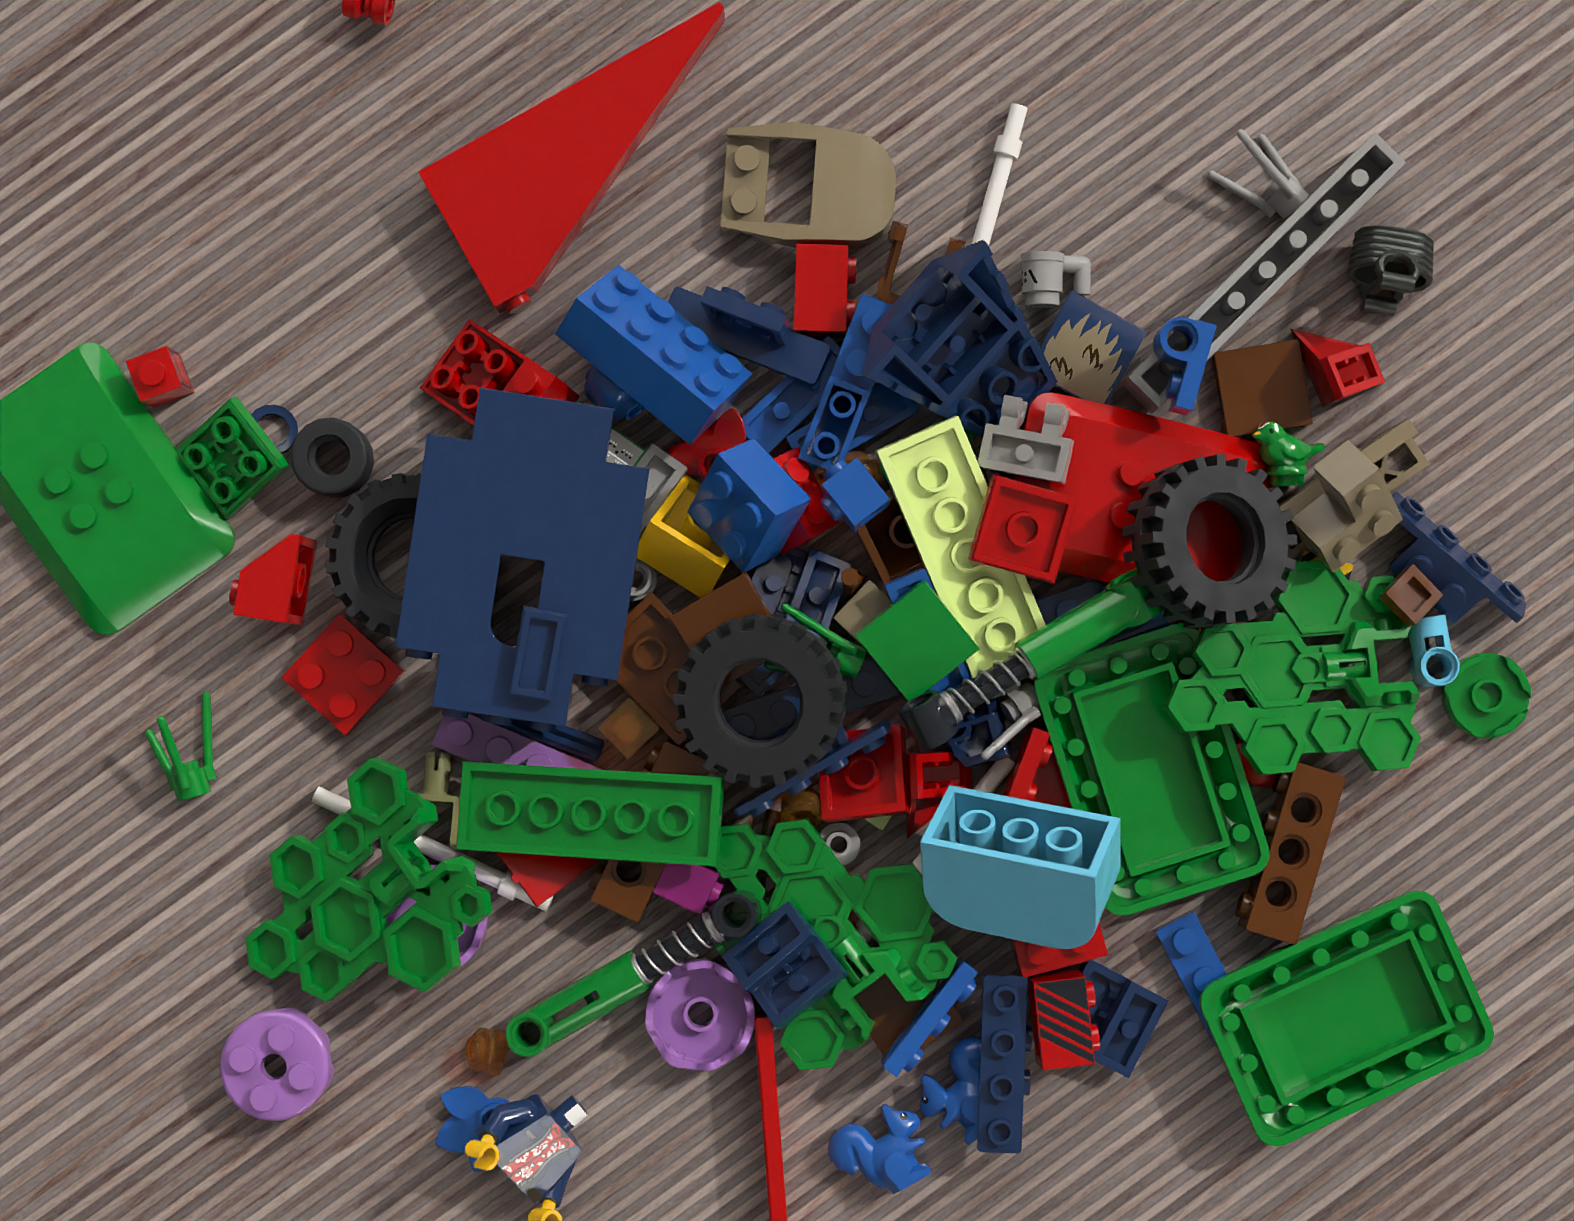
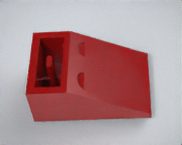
M471 319L466 322L420 386L421 390L473 427L480 388L568 402H576L580 397L558 377Z

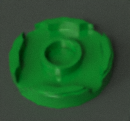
M1475 653L1460 659L1457 677L1451 683L1442 686V704L1448 719L1460 731L1476 738H1498L1513 732L1525 720L1529 710L1527 708L1529 698H1531V686L1525 672L1512 659L1496 653Z

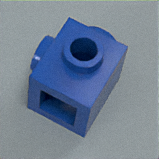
M858 458L849 464L845 460H841L823 475L826 481L821 487V492L825 496L820 500L822 506L833 520L837 521L842 518L853 533L889 505V497Z

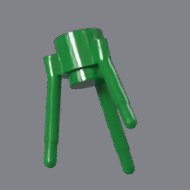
M782 604L781 610L825 638L829 643L828 650L834 658L838 656L842 665L839 668L842 678L844 676L854 680L864 661L867 652L866 648L841 638L790 605ZM768 661L764 663L765 669L787 673L776 664Z
M205 691L202 693L203 767H199L197 759L182 763L164 716H158L156 720L172 765L154 731L148 729L145 732L151 748L167 777L170 790L175 792L177 801L211 792L208 781L217 778L213 766L211 695Z

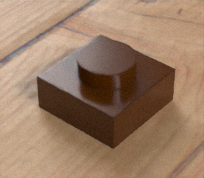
M1412 564L1405 567L1378 597L1407 627L1416 625L1443 594Z

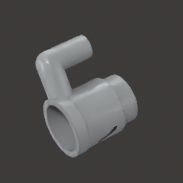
M1033 251L1021 254L1022 294H1025V307H1058L1059 294L1063 293V272L1074 273V292L1082 296L1091 295V263L1087 257L1069 256L1054 251Z

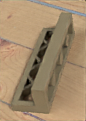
M1410 419L1397 423L1359 449L1373 463L1379 460L1378 468L1383 478L1384 475L1394 477L1386 483L1390 492L1430 465L1412 438L1419 432ZM1400 445H1403L1415 463L1403 472L1386 469L1388 453ZM1315 479L1280 503L1281 511L1291 509L1294 517L1323 495L1325 491L1319 479ZM1302 541L1292 548L1288 547L1287 557L1293 559L1306 550L1307 547Z

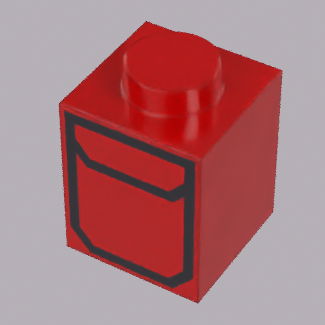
M168 346L126 361L140 402L155 408L194 393L180 353Z

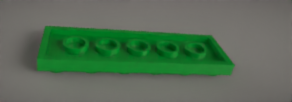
M463 761L456 849L719 866L724 777Z

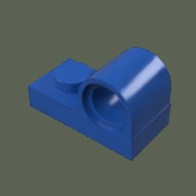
M1177 317L1170 319L1155 334L1153 338L1155 355L1166 364L1180 368L1179 373L1173 372L1167 385L1165 398L1171 399L1168 411L1184 416L1193 411L1217 325L1201 320ZM1179 331L1186 337L1187 348L1185 351L1178 352L1171 349L1167 342L1168 332Z

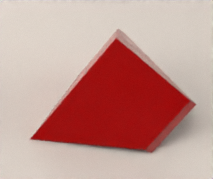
M1291 329L1294 339H1299L1302 359L1322 407L1385 383L1370 343L1357 345Z
M953 751L907 753L910 814H906L907 839L932 820L949 785L972 789V768L965 767L953 754Z

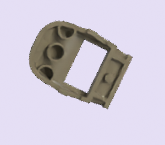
M785 122L728 128L720 232L721 234L729 235V230L753 235L756 242L769 245L774 243L796 248V244L848 245V249L870 245L885 233L892 220L896 188V174L892 160L886 150L874 139L863 134L829 127ZM771 138L816 141L810 225L764 222Z

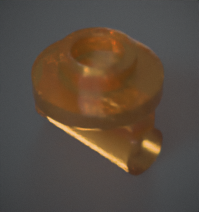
M479 1028L469 1037L465 1046V1057L473 1071L485 1072L495 1076L501 1075L508 1049L506 1030Z

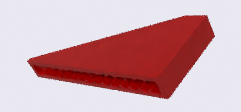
M721 2L707 8L418 171L499 313L507 310L509 314L525 308L532 302L530 296L539 291L725 22V12Z

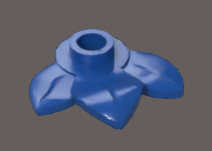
M462 1086L448 1090L442 1094L441 1099L452 1116L442 1126L435 1144L451 1152L464 1153L466 1144L469 1141L479 1140L475 1131L487 1122L495 1107L510 1101L501 1097L488 1098L480 1089L472 1086ZM469 1157L472 1170L474 1172L483 1171L482 1169L474 1168V1162L477 1159Z

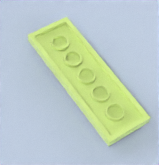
M953 416L882 447L875 452L936 594L979 646L980 650L965 661L973 679L977 676L978 670L986 671L993 667L995 660L1002 662L1007 659L1010 651L1015 652L1016 642L1046 624L1025 575L968 559L988 486L958 416Z

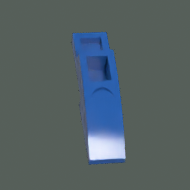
M865 294L861 295L802 446L799 459L827 470L839 461L845 460L875 381L862 374L872 328L892 306L891 304Z

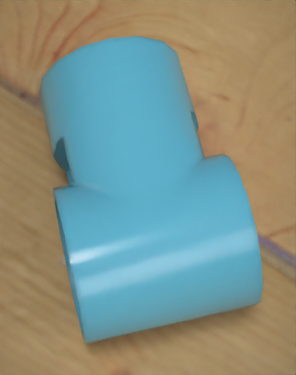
M1439 615L1422 618L1416 625L1411 626L1408 636L1412 652L1410 673L1413 680L1423 687H1437L1451 683L1459 673L1460 663L1456 654L1451 649L1446 616ZM1434 637L1436 647L1426 649L1424 638ZM1431 656L1437 657L1443 666L1441 676L1437 679L1431 677L1426 669L1427 660Z

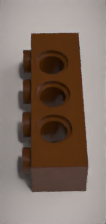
M668 740L665 741L662 748L654 745L644 766V769L651 773L708 776L709 771L702 766L705 760L700 755L693 752L690 753L689 750ZM609 859L607 866L599 863L588 887L595 890L591 901L638 922L666 863L640 861L642 874L639 878L633 880L626 879L620 874L618 868L620 860Z
M1299 762L1294 772L1277 774L1273 784V792L1277 793L1273 809L1268 808L1265 811L1261 822L1269 847L1270 857L1266 867L1258 874L1252 876L1248 892H1242L1238 899L1235 916L1240 918L1238 926L1294 945L1297 944L1346 777ZM1304 797L1309 804V812L1304 819L1296 821L1291 814V805L1297 798ZM1286 839H1292L1297 847L1295 857L1289 862H1283L1278 855L1279 846ZM1281 881L1284 886V896L1279 902L1270 904L1266 898V889L1270 883Z

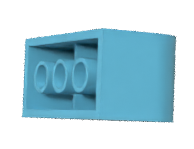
M949 785L920 841L925 897L929 905L940 917L960 928L1057 949L1080 947L1093 937L1120 871V818Z

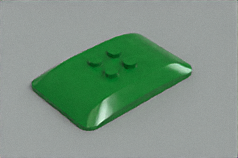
M83 343L0 400V503L87 625L93 631L107 635L123 630L227 557L235 545V533L227 519H225L175 451L177 448L147 405L140 402L137 391L112 355L101 345Z
M1184 623L1173 624L1088 651L1038 681L1034 679V691L1046 731L1050 733L1049 741L1053 746L1052 750L1071 809L1120 818V871L1105 906L1111 913L1120 916L1130 915L1254 876L1266 867L1270 857L1267 840L1230 724L1215 725L1213 730L1180 733L1164 710L1174 682L1190 679L1200 667L1191 654L1199 632L1195 628L1183 627Z
M1417 890L1406 892L1299 939L1295 945L1288 944L1237 968L1204 986L1199 997L1202 1015L1254 1133L1267 1145L1276 1147L1286 1145L1482 1054L1490 1047L1494 1036L1492 1023L1438 902L1427 892Z

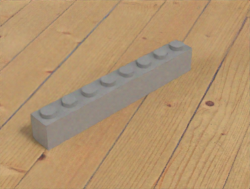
M1376 132L1187 317L1217 325L1207 360L1406 163ZM1173 331L1167 337V342L1171 349L1178 352L1186 350L1187 340L1181 332ZM1153 351L1121 384L1152 414L1169 399L1165 398L1169 379L1173 372L1179 373L1180 368L1161 361Z

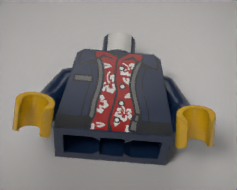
M538 1094L531 1095L526 1099L499 1104L495 1107L487 1122L475 1131L479 1140L469 1141L466 1144L465 1152L468 1157L477 1159L474 1162V1168L488 1171L492 1170L497 1164L534 1204L538 1201L542 1204L541 1208H535L529 1213L528 1221H562L560 1213L554 1210V1208L560 1207L568 1180L582 1151L571 1129L588 1116V1113L573 1095L554 1110Z

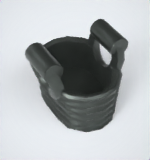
M1386 225L1365 226L1354 233L1347 276L1355 284L1360 285L1359 294L1362 301V312L1394 317L1404 293L1412 294V292L1423 291L1432 284L1434 240L1425 233ZM1378 280V288L1392 290L1394 295L1392 298L1369 294L1370 285Z

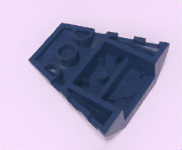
M984 240L939 257L929 263L873 326L862 372L869 379L889 387L894 392L914 400L948 419L958 416L964 428L981 437L984 435L986 423L999 425L1004 395L1022 398L1023 401L1028 403V409L1030 402L1036 396L1048 393L1058 382L1036 338L1030 334L1025 324L1027 320L1020 307L1015 304L1007 289L1009 285L1003 273L997 269L991 257L993 253Z

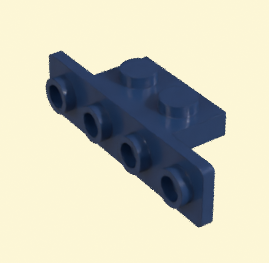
M707 286L703 296L680 287L673 289L668 303L692 325L703 330L707 337L725 352L808 385L815 386L830 356L831 348L826 343L792 331L787 316H784L785 312L779 307L767 302H761L760 306L745 301L746 298L743 294L728 287H722L721 291Z
M1398 492L1392 495L1403 518L1399 523L1415 536L1390 562L1388 568L1398 576L1405 567L1414 564L1443 594L1433 607L1442 615H1445L1453 624L1467 613L1483 596L1488 598L1514 622L1518 623L1524 617L1526 609L1525 597L1513 583L1509 581L1503 583L1491 573L1492 569L1483 557L1477 553L1470 555L1458 544V538L1449 528L1441 524L1437 526L1425 516L1424 508L1415 499L1409 496L1404 498Z
M885 719L851 739L841 724L839 733L825 756L818 760L807 773L801 777L799 774L791 777L785 784L776 786L775 782L770 783L740 800L733 809L737 817L748 811L752 817L757 816L774 805L773 797L784 791L789 796H792L808 787L812 783L809 777L824 770L826 775H830L849 763L847 756L859 749H862L863 753L867 754L887 742L884 735L888 734L891 729L888 719ZM796 720L761 740H771L785 734L795 724Z
M985 974L983 976L977 1149L980 1152L1018 1154L1022 1150L1024 1095L1029 1096L1031 1085L1030 1069H1025V1052H1031L1032 1027L1031 1025H1026L1028 980L1023 978L1022 975Z

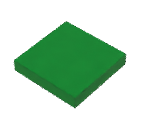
M925 579L855 633L857 639L908 701L926 692L980 650L979 646Z

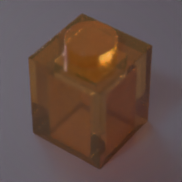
M629 697L598 729L627 759H630L661 727L632 697Z

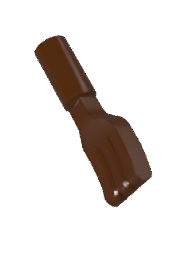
M853 568L845 569L841 574V580L844 584L842 593L852 598L867 577Z

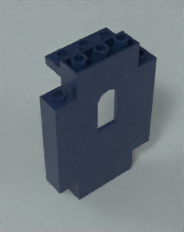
M480 388L472 441L427 434L396 647L406 648L405 656L431 660L433 653H440L432 706L443 708V716L468 719L469 712L486 714V722L512 725L513 719L530 721L531 729L556 732L557 725L565 726L567 722L574 674L582 675V683L598 686H608L609 679H618L650 469L606 462L614 415L613 408ZM501 554L545 561L538 608L568 614L552 703L508 695L517 645H506L500 642L493 634L491 628Z

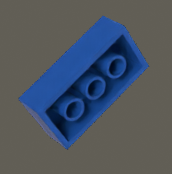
M619 264L576 298L555 332L556 336L690 445L730 407L752 375L749 370L741 365L736 357L725 352L708 338L703 330L692 325L675 311L670 303L659 298L642 284L637 276L626 271Z

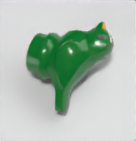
M1267 421L1261 423L1253 434V438L1260 444V458L1269 465L1266 474L1269 475L1270 486L1304 485V475L1307 474L1305 464L1312 455L1325 451L1324 443L1308 445L1286 433L1276 422Z

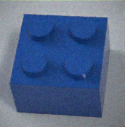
M753 438L717 455L687 513L744 573L779 555L811 498Z

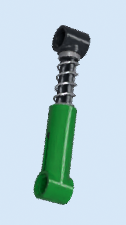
M1137 568L1130 570L1107 584L1106 590L1016 642L1015 652L1010 651L1007 659L1002 662L995 660L992 668L986 671L978 670L975 678L971 680L963 679L962 685L956 689L948 688L947 692L942 691V693H938L937 690L922 693L906 702L898 710V713L919 751L930 750L943 744L957 733V723L960 720L963 721L964 714L970 711L974 714V708L984 702L990 704L989 699L999 693L1005 695L1004 690L1014 684L1020 686L1019 681L1026 677L1034 678L1036 681L1044 678L1127 627H1135L1153 619L1165 607L1162 605L1150 608L1144 602L1149 591L1145 585L1134 588L1130 578L1137 575L1138 571Z
M736 890L730 892L708 907V912L702 913L699 921L692 925L687 922V928L678 933L672 931L673 936L662 942L657 940V945L647 951L642 948V954L637 955L632 951H627L516 1015L506 1028L508 1046L514 1053L520 1056L531 1057L537 1055L650 990L651 983L656 975L660 973L667 975L670 967L675 964L682 966L684 959L687 957H697L701 949L705 947L713 948L714 942L722 943L724 940L729 942L734 938L749 933L758 925L761 919L762 908L759 900L748 891ZM731 902H738L746 908L747 920L745 924L736 925L729 920L727 908ZM584 997L588 1004L587 1006L556 1022V1018L553 1016L555 1013ZM526 1021L533 1022L539 1027L541 1036L538 1043L526 1038L524 1034Z

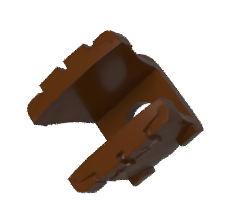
M892 221L891 228L888 231L887 240L892 246L884 273H882L879 279L877 290L879 299L891 305L901 296L891 293L889 290L908 229V224ZM950 237L944 255L964 248L966 242Z

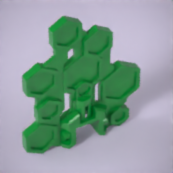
M1321 560L1296 562L1295 569L1285 572L1282 578L1289 585L1285 593L1275 595L1273 601L1280 613H1274L1271 621L1233 623L1207 629L1205 626L1202 627L1191 652L1200 667L1190 679L1174 682L1164 706V710L1180 733L1213 730L1215 725L1230 724L1242 741L1241 752L1257 775L1294 772L1301 754L1317 752L1320 754L1348 752L1352 749L1357 750L1371 772L1409 768L1421 740V736L1411 724L1416 710L1415 703L1418 702L1420 692L1413 681L1379 683L1374 647L1376 643H1389L1407 638L1411 628L1407 627L1378 597L1394 578L1392 576L1371 577L1366 579L1362 588L1357 580L1348 581L1340 568L1333 573ZM1343 634L1339 644L1306 646L1301 637ZM1353 664V667L1340 668V665ZM1243 688L1256 708H1249L1245 701L1227 702L1223 694L1228 689ZM1344 688L1357 708L1346 709L1341 700L1307 703L1312 691Z
M370 758L347 778L351 806L347 812L341 813L324 828L325 831L314 841L301 835L290 836L269 855L273 887L282 892L284 912L275 920L264 921L245 938L249 968L272 980L282 977L286 972L300 974L302 990L324 1002L334 1000L376 962L382 965L387 963L389 975L422 992L432 990L461 966L458 938L464 933L463 923L470 927L476 926L492 913L490 891L477 885L476 875L473 872L475 870L474 861L460 856L443 860L432 869L427 859L414 843L418 837L438 821L436 806L430 801L424 800L421 795L408 789L406 770L383 759ZM380 838L383 860L362 879L358 880L351 877L350 875L374 855L373 843ZM408 898L417 901L387 927L386 917ZM311 909L314 930L304 939L299 938L298 929L310 920L309 910Z
M808 819L778 822L772 836L756 834L748 823L721 826L719 866L714 867L723 878H729L737 890L748 891L759 900L762 914L758 925L787 901L791 902L818 933L848 973L843 980L827 992L826 996L823 995L786 1027L780 1045L800 1071L833 1067L840 1050L857 1048L866 1043L875 1021L855 995L875 982L884 973L907 1002L923 1000L934 990L938 979L950 977L958 956L945 940L930 942L935 931L929 922L933 909L924 894L923 875L914 863L871 868L865 882L859 874L850 875ZM758 869L765 870L776 884L768 905L763 900L766 889L756 878ZM735 902L731 913H727L728 918L736 925H743L747 920L746 908L742 904ZM852 909L878 942L879 947L870 948L850 922L848 917ZM747 934L734 938L729 942L725 940L722 943L714 942V947L722 956Z

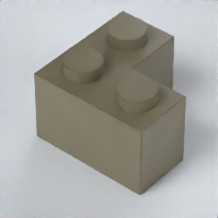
M1349 440L1313 466L1325 493L1293 517L1294 519L1291 520L1303 544L1333 573L1345 563L1355 559L1362 550L1381 536L1389 533L1395 525L1403 520L1380 469Z

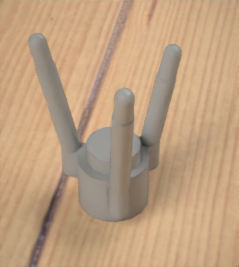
M1243 129L1238 130L1237 137L1273 179L1263 191L1268 199H1262L1215 171H1209L1208 178L1257 206L1269 218L1276 212L1283 219L1287 218L1305 201L1309 194L1301 187L1303 184L1291 173L1264 134L1258 136V141L1268 157Z
M1027 681L1021 686L1014 684L1004 690L1005 700L1000 702V708L1006 717L1004 722L1007 730L981 753L983 760L989 759L1028 723L1041 716L1034 686ZM999 693L998 695L994 696L993 698L999 697V696H1003V695H1002L1001 693Z

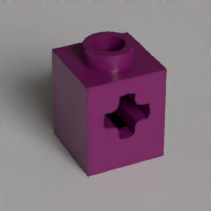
M666 863L653 893L700 915L705 905L710 907L716 903L724 885L716 882L720 873L709 866Z

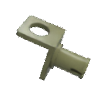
M435 752L425 753L423 791H418V794L436 807L453 808L450 847L461 851L456 849L460 796H453V794L449 793L453 755L439 753V756H437Z

